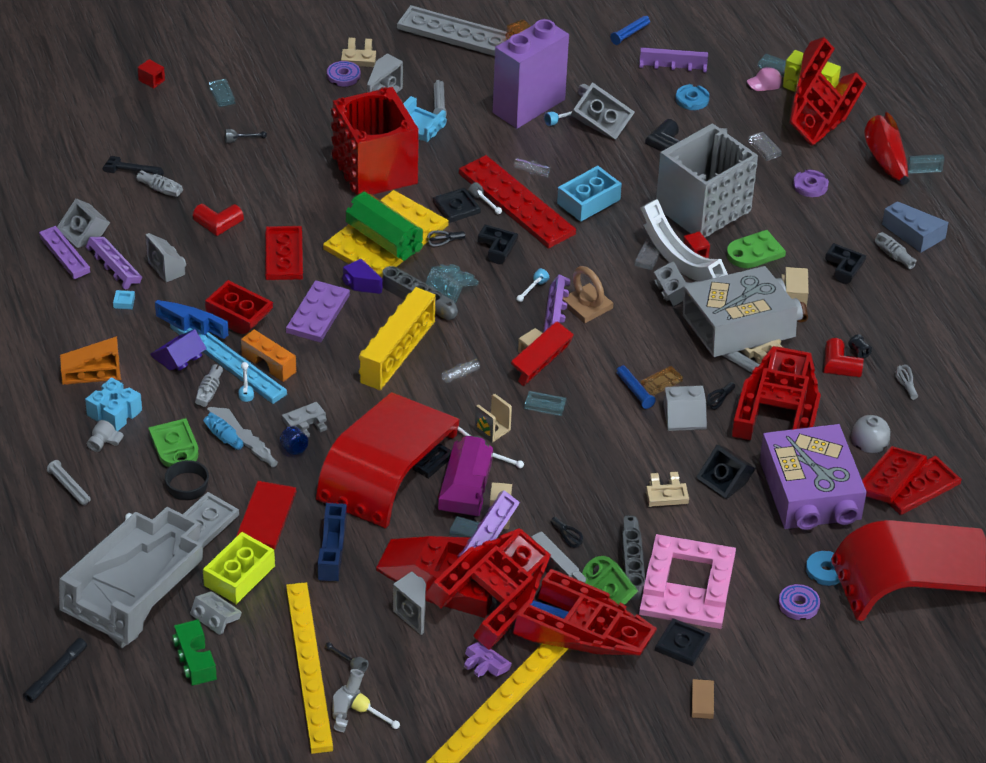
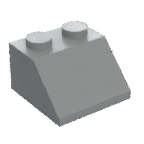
M75 199L57 228L72 244L80 248L87 244L89 237H101L110 222L89 203Z
M150 233L146 234L148 263L167 283L185 275L186 261L182 256H179L174 246H171L162 238Z
M703 386L665 387L663 406L668 431L707 429L706 398Z
M410 572L393 584V612L422 635L425 626L426 583L423 578Z

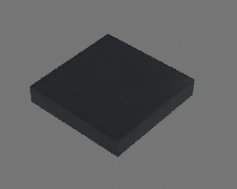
M465 187L433 197V203L444 218L449 220L448 223L481 213V208Z
M672 618L657 642L655 651L693 667L709 641L711 633Z

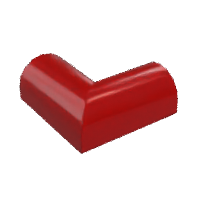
M200 204L193 211V220L218 236L243 221L244 215L236 204L229 206L218 214L205 204Z
M839 338L829 339L825 346L823 373L861 377L864 358L844 356L845 344L843 340Z

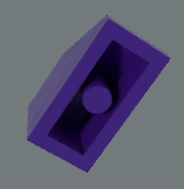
M359 259L343 267V282L352 290L382 293V278L365 261Z

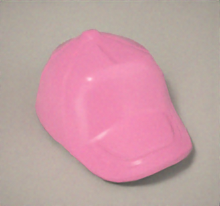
M767 67L762 68L755 77L748 79L747 83L755 91L776 90L782 86V76L778 70Z

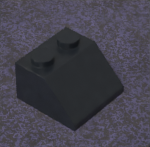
M717 444L696 478L728 499L746 485L756 468L728 448Z

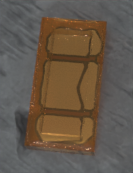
M670 366L641 380V385L650 395L654 396L664 391L665 387H672L682 382L683 376Z

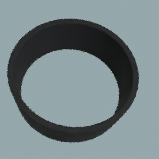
M179 461L171 465L165 473L168 491L177 499L193 500L202 496L207 490L209 472L203 464L197 461ZM182 473L198 474L205 481L199 488L189 491L178 490L170 485L172 479Z

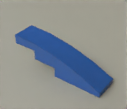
M160 300L155 302L156 316L184 332L191 328L193 330L196 329L202 335L211 332L222 339L228 336V321L178 303Z

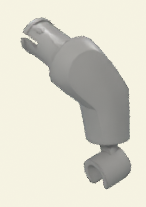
M358 669L350 671L347 685L342 686L333 696L332 716L336 719L333 728L343 733L348 723V720H345L348 709L352 706L357 695L361 693L359 687L364 674Z

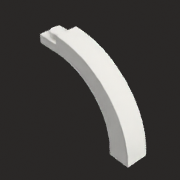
M658 199L641 207L647 222L644 224V227L652 242L669 263L672 261L675 263L682 274L696 281L728 275L721 259L702 257L689 249L678 238L669 225Z

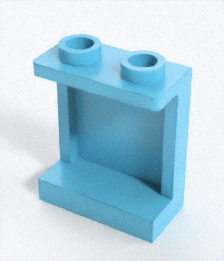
M412 96L403 103L419 128L418 139L428 142L446 125V111L442 110L436 115L417 107V99Z

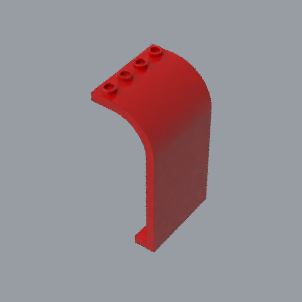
M391 392L336 439L321 469L316 500L323 503L347 504V513L381 527H388L393 502L403 478L417 462L446 436L453 439L457 436L460 419Z
M892 520L872 522L850 533L841 542L831 558L856 620L859 621L865 620L874 604L880 598L900 588L924 587L986 592V537L980 528Z

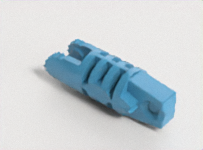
M212 412L203 420L205 424L223 443H228L235 449L243 447L244 443L236 434V430L224 419Z

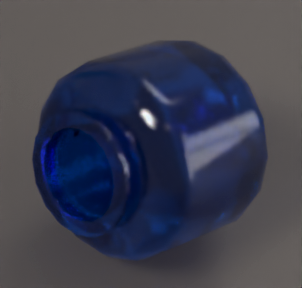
M288 427L280 436V443L289 454L299 455L308 447V437L299 427Z

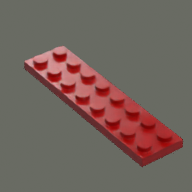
M487 155L459 168V174L471 185L478 182L484 190L483 195L501 208V210L548 249L576 235L575 227Z

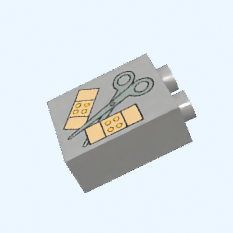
M766 266L684 285L683 317L713 357L745 350V348L761 346L778 339L785 340L796 337L797 321L803 317L801 303L797 298L792 299L787 294L783 280L781 278L775 279Z

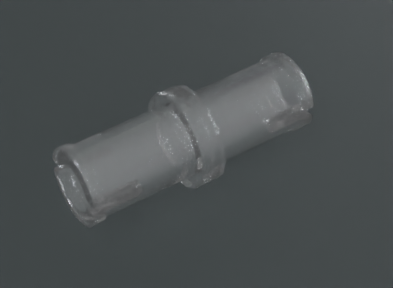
M517 158L516 161L518 162L514 163L515 169L527 171L531 175L538 174L548 177L549 174L547 173L551 171L550 166L538 164L534 160L527 161Z
M472 359L464 364H456L454 368L442 372L443 380L449 383L457 378H464L467 374L479 370L480 364L477 359Z

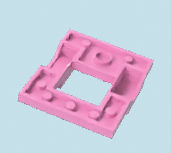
M656 534L639 615L666 620L674 618L684 623L721 629L736 548ZM672 558L712 564L707 589L668 583Z

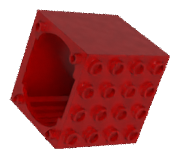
M384 87V89L381 88L380 90L333 100V108H331V115L333 117V122H331L333 131L331 141L334 149L331 151L334 160H337L339 170L343 171L345 180L349 181L352 192L359 195L365 191L368 194L374 195L418 184L419 128L393 87Z

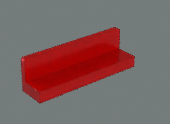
M558 321L551 325L512 360L511 365L522 373L518 382L525 386L569 346L574 334Z

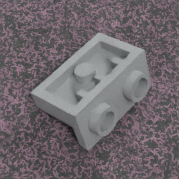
M212 591L196 596L190 612L194 618L199 619L200 622L219 635L223 634L227 623L240 619L242 613Z

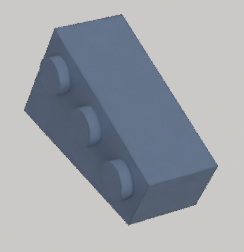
M897 201L885 208L882 225L921 253L946 238L949 222Z

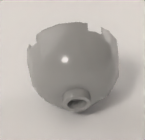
M865 415L854 424L851 441L855 447L856 445L861 447V451L878 453L889 445L890 428L883 418L876 415Z

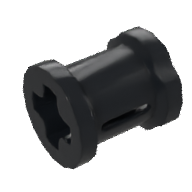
M861 334L854 335L848 342L849 347L856 351L857 357L866 358L872 352V347L865 343L864 337Z

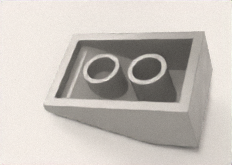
M389 54L379 58L369 78L367 92L380 90L381 88L384 89V87H393L396 93L403 89V61Z
M592 82L573 109L571 115L583 124L616 140L635 112Z

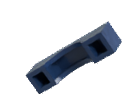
M326 503L323 543L318 558V580L339 581L347 523V504Z

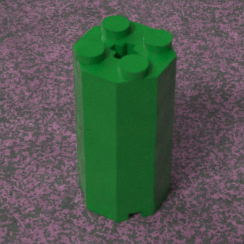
M365 191L352 199V207H348L346 210V223L403 261L422 249L423 229Z

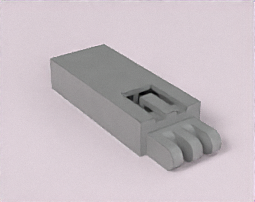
M542 531L531 536L533 540L551 554L545 569L547 572L553 569L586 583V577L579 571V568Z

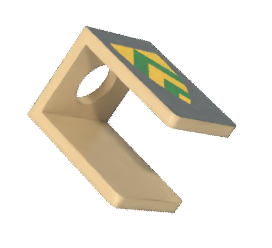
M493 394L491 413L480 405L475 406V430L493 443L511 430L512 406L498 395Z

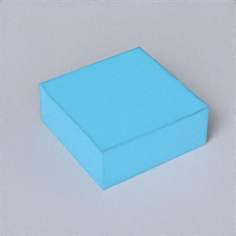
M116 290L113 307L132 309L135 291Z

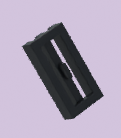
M439 443L413 466V470H419V474H425V477L429 479L449 461L452 450Z

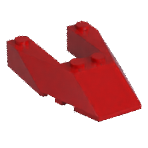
M825 37L811 41L803 53L790 115V123L811 146L826 136L829 131L835 129L838 124L846 120L867 84L855 72L843 76L836 88H834L822 75L821 71L835 49Z
M773 346L762 359L761 364L755 367L751 376L744 381L734 418L732 437L751 440L760 403L797 410L793 429L815 426L821 394L818 390V381L815 377L811 353Z
M518 528L499 536L495 540H488L477 547H470L433 582L426 596L442 609L463 587L474 579L501 603L481 623L473 636L490 650L516 622L517 614L525 603L532 604L551 554L522 529Z
M425 536L390 539L376 567V571L394 582L413 572L418 577L424 579L427 594L433 582L458 559L457 556L462 552L471 537ZM470 581L444 607L486 618L492 605V595L477 582ZM426 596L427 602L434 603Z
M550 569L542 580L539 599L567 610L569 613L563 619L525 603L517 614L513 633L532 642L594 654L641 655L657 628L638 614L634 616L626 610L627 606L623 603L617 604L610 598L609 593Z

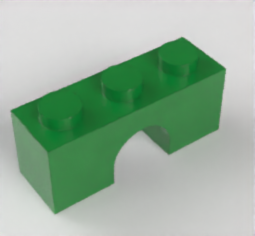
M199 619L174 625L175 634L172 635L174 647L178 646L179 648L177 654L180 663L184 662L183 672L185 678L190 679L192 686L217 680L216 665L211 651L196 652L197 650L205 649V636Z

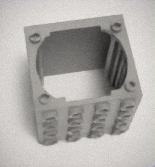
M712 123L660 152L656 200L658 199L663 213L692 234L700 231L704 237L709 236L751 211L758 155Z

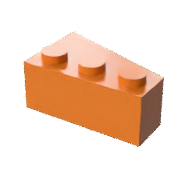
M117 336L60 355L63 385L108 381L111 377L115 380H121Z

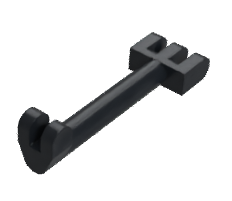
M110 156L102 168L104 172L115 173L117 169L139 172L142 170L146 173H153V175H164L161 167L121 162V158L117 156Z

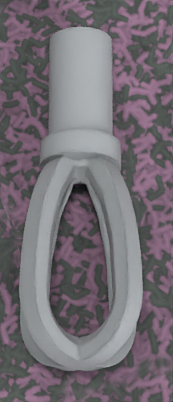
M899 365L895 373L896 378L908 391L910 398L914 400L918 398V394L914 388L912 371L908 365Z

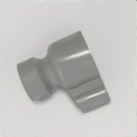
M99 420L92 430V436L89 438L87 446L92 451L100 452L104 443L107 442L117 446L124 435L116 431L114 426L108 421Z

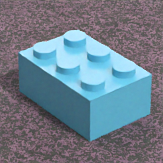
M596 166L559 186L557 204L579 221H583L621 199L622 183L599 166Z

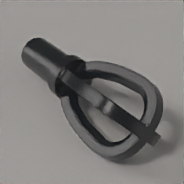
M435 230L427 235V241L433 247L446 244L455 239L465 238L464 231L452 233ZM432 234H445V236L431 237ZM446 239L440 243L434 244L431 242L433 240Z
M730 382L724 388L709 393L706 405L712 409L719 408L728 393L735 388V384Z
M557 517L551 519V524L559 530L563 539L570 547L577 548L579 545H582L583 535L579 530L567 526ZM569 530H572L575 533H577L579 535V538ZM569 539H571L572 541H574L576 544H572V543L569 541Z

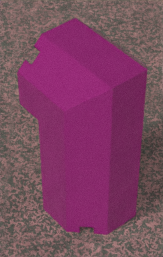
M464 436L461 441L458 442L457 440L454 442L439 496L438 510L480 516L484 500L483 493H485L493 460V447L485 445L486 441L483 438Z

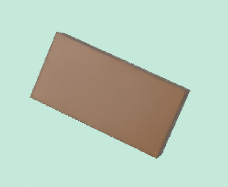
M693 679V718L713 719L714 681Z

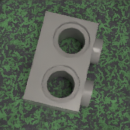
M672 261L654 271L657 277L654 281L659 290L663 288L664 291L661 293L666 302L670 300L672 305L675 306L683 301L684 285H687Z

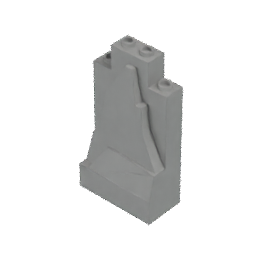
M166 507L153 520L138 512L133 513L59 579V610L128 645L143 631V622L152 607L202 561L203 544L197 542L200 539L201 523L169 507Z

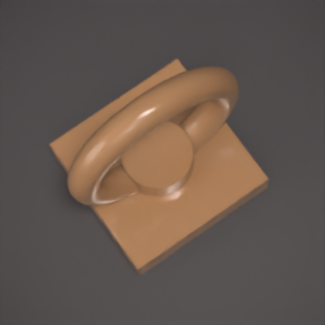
M585 266L577 267L573 273L575 291L571 292L568 297H563L562 301L567 303L569 311L583 323H587L613 309V302L604 295L603 286L598 276L590 268ZM582 273L587 275L594 286L589 283L582 287L580 275Z

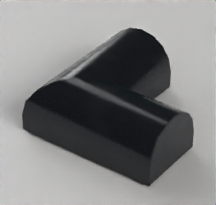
M666 119L646 137L645 144L663 151L680 142L681 140L674 138L679 131L677 123L672 119Z
M486 224L478 234V242L491 245L488 250V257L495 264H502L506 260L518 239L517 233Z
M833 243L827 251L825 259L838 264L835 270V277L840 283L848 284L865 262L867 255Z

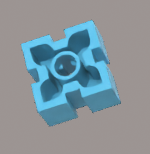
M112 377L101 386L102 391H94L85 399L87 416L97 422L99 420L108 421L114 426L116 431H119L127 424L126 419L128 417L133 419L142 411L141 394L130 387L124 389L123 384Z

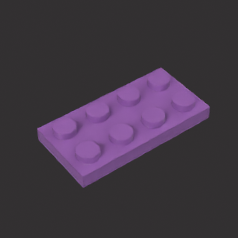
M315 280L288 323L286 333L322 342L348 299L350 290Z

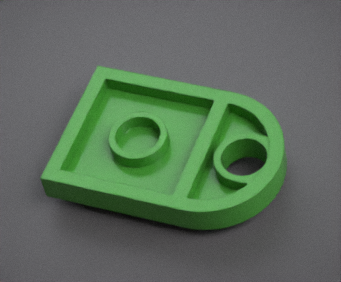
M768 230L734 240L727 249L728 260L733 265L741 268H753L783 258L786 254L784 248Z
M186 418L148 428L151 440L163 465L169 468L174 463L184 461L177 460L181 457L186 458L185 460L197 461L199 456L198 445Z
M595 557L583 569L582 574L586 577V584L609 593L610 598L617 604L621 602L625 605L638 592L620 566L609 557ZM599 565L598 572L593 575V569Z

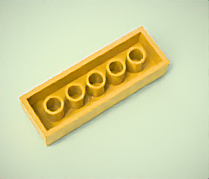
M417 287L407 294L405 301L398 305L396 312L388 318L384 327L379 329L375 338H372L366 349L361 351L359 355L360 383L381 391L434 324L435 294Z

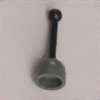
M225 129V143L235 142L238 137L266 138L267 133L262 131L261 133L237 134L233 129Z
M331 642L325 644L326 650H331L349 661L351 669H358L365 673L369 665L368 660L360 656L352 659L333 647Z

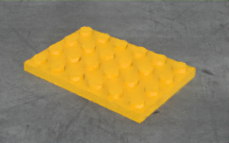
M395 190L381 199L382 202L423 229V241L421 242L423 245L428 242L427 235L429 232L435 230L442 231L448 226L449 220ZM349 224L323 244L325 251L348 264L362 259L381 278H383V269L385 267H397L403 262V260L394 256Z

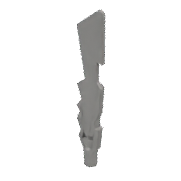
M207 408L209 413H214L230 424L236 430V434L242 439L244 445L250 448L254 455L267 462L271 467L277 465L278 462L272 457L270 449L265 447V443L260 441L259 437L253 436L251 430L243 429L229 409Z

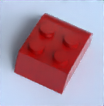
M227 280L205 300L206 312L228 321L229 329L240 334H246L272 311L273 302Z

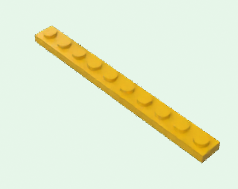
M307 582L287 584V596L311 754L333 751V743Z
M542 643L426 763H459L556 663L568 648Z

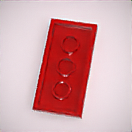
M302 226L266 227V280L303 279Z
M891 446L862 479L867 492L866 497L892 503L927 462V456Z
M935 455L927 459L924 466L895 500L888 504L902 515L960 485L962 479Z
M257 481L237 536L243 532L275 550L297 492L296 487Z

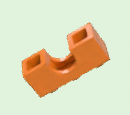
M255 329L241 339L242 356L254 364L264 359L269 366V373L282 382L296 373V356Z

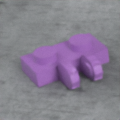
M480 642L467 647L465 652L469 658L464 663V667L469 670L478 663L479 665L474 670V674L478 677L484 675L487 670L489 673L499 676L509 671L512 664L494 650H488Z

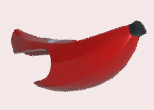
M885 112L883 117L881 115L874 116L867 122L864 130L866 143L882 169L892 178L900 181L901 185H905L910 180L908 178L907 160L898 126L888 112Z

